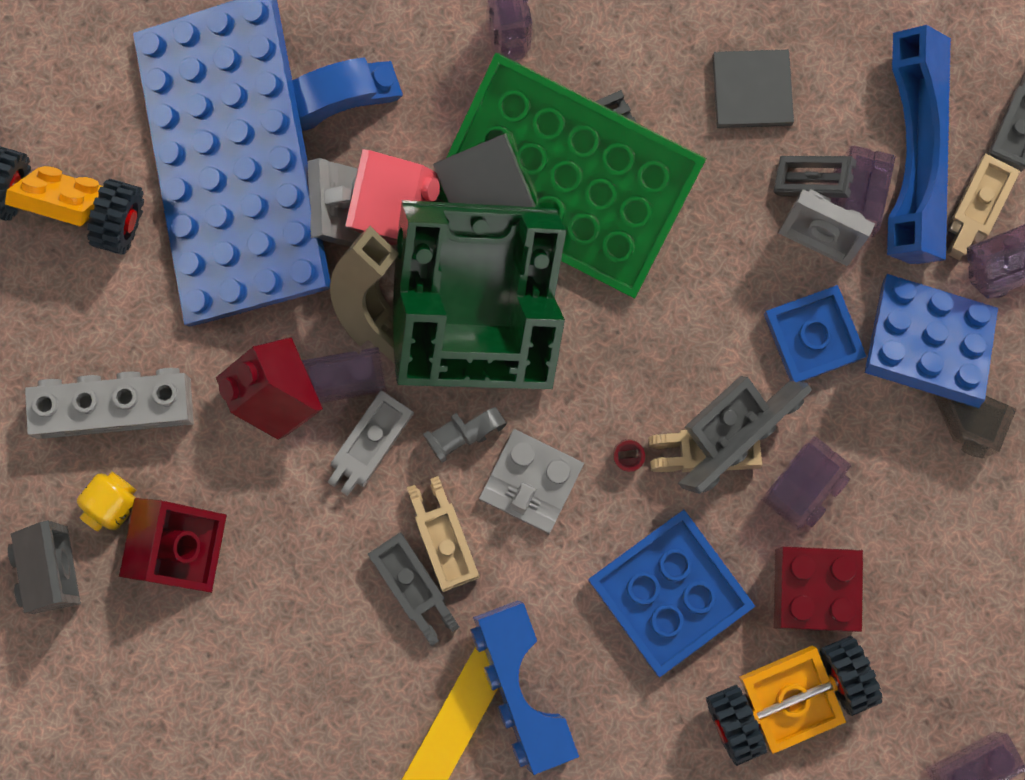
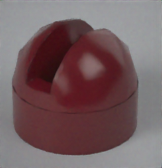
M625 439L615 446L613 460L623 471H636L645 461V451L637 441ZM637 450L638 452L636 457L619 458L618 452Z

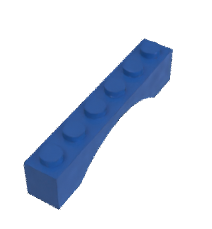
M928 25L893 33L892 71L903 105L907 151L901 191L888 217L887 255L909 264L946 260L951 38Z

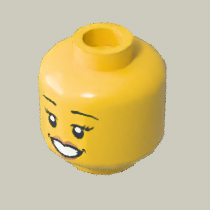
M113 471L109 475L97 474L77 498L78 506L84 511L79 518L97 532L102 527L109 530H117L132 513L134 499L136 498L133 494L137 490Z

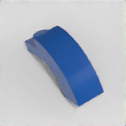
M365 57L327 65L292 80L302 131L315 128L320 122L339 112L360 106L391 103L403 96L392 62L367 63Z

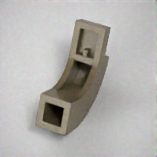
M369 226L354 241L335 266L330 282L331 300L340 323L350 337L359 346L369 340L395 364L393 309L382 295L379 279L384 275L399 253Z

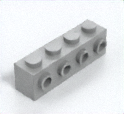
M162 368L156 370V375L141 377L140 372L130 371L117 373V379L101 380V376L98 375L77 377V383L62 384L60 379L39 380L37 387L25 388L28 435L35 439L194 425L191 378L185 373H180L179 368Z

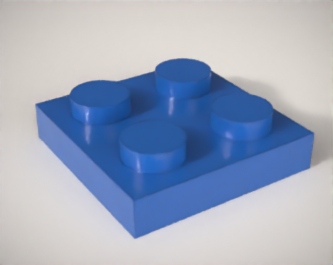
M838 285L767 310L764 313L790 381L803 382L867 357Z

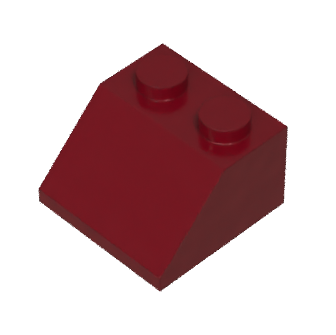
M292 337L253 346L216 377L220 395L226 401L230 413L277 440L286 437L323 410Z
M135 498L119 577L212 593L227 514L162 500Z

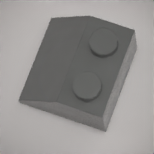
M48 520L11 533L12 544L8 545V557L11 566L17 568L19 583L15 584L14 593L16 602L19 607H23L24 613L36 614L81 604L68 526Z

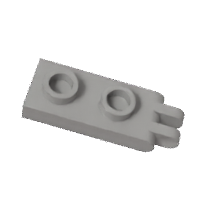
M380 390L332 460L330 466L336 470L328 480V483L335 487L344 475L347 476L349 479L341 489V492L346 496L351 493L356 484L364 487L412 418L414 412Z

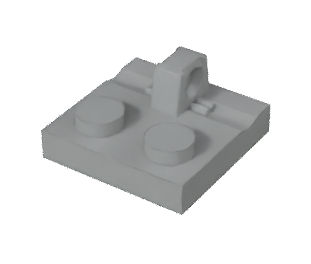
M322 158L307 161L311 206V238L317 237L323 241L350 247L361 235V233L345 227L358 169Z
M803 189L785 218L778 234L848 266L870 237L875 223L866 220L857 211L846 210L831 203L829 197L812 189L809 191Z
M513 429L479 500L550 534L584 463Z

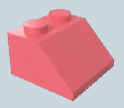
M362 149L345 227L363 233L371 226L390 245L397 246L402 200L434 202L440 192L437 173L418 163Z

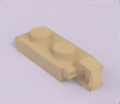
M985 153L950 220L951 224L948 231L955 234L946 254L960 261L962 256L967 254L972 243L980 246L982 241L989 236L1020 173L1019 170Z

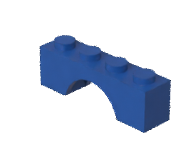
M517 600L473 617L476 627L470 629L478 652L485 650L490 665L484 667V671L492 691L499 689L504 704L499 705L498 710L505 728L512 727L517 742L512 744V749L519 766L523 767L526 765L527 769L533 775L578 758L579 755L566 719L558 713H544L533 709L521 693L519 686L520 665L525 654L537 642L524 603Z

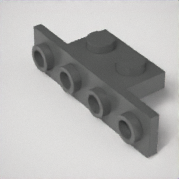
M740 376L685 426V429L706 458L678 482L681 488L700 494L715 487L720 481L719 476L730 466L737 465L743 461L748 455V449L758 440L770 436L775 431L776 424L786 414L795 412L803 405V399L812 391L808 383L789 381L766 402L748 377Z

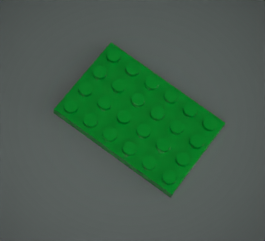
M495 53L446 158L506 134L535 207L556 208L566 228L561 261L635 299L707 158L500 53ZM439 180L440 192L437 198L449 203Z

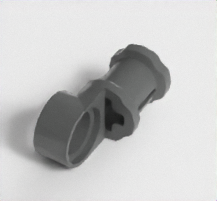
M497 407L483 412L466 424L455 413L451 416V421L432 433L429 431L423 433V436L436 457L443 463L447 460L446 456L465 443L471 445L476 441L478 443L487 439L485 435L496 428L499 432L507 425V422Z

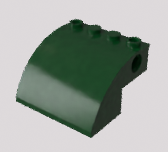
M402 200L396 251L399 255L395 259L393 290V343L397 385L553 389L565 323L562 312L555 300L566 228L556 208Z

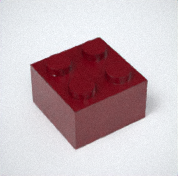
M785 546L775 549L774 629L862 632L863 550Z

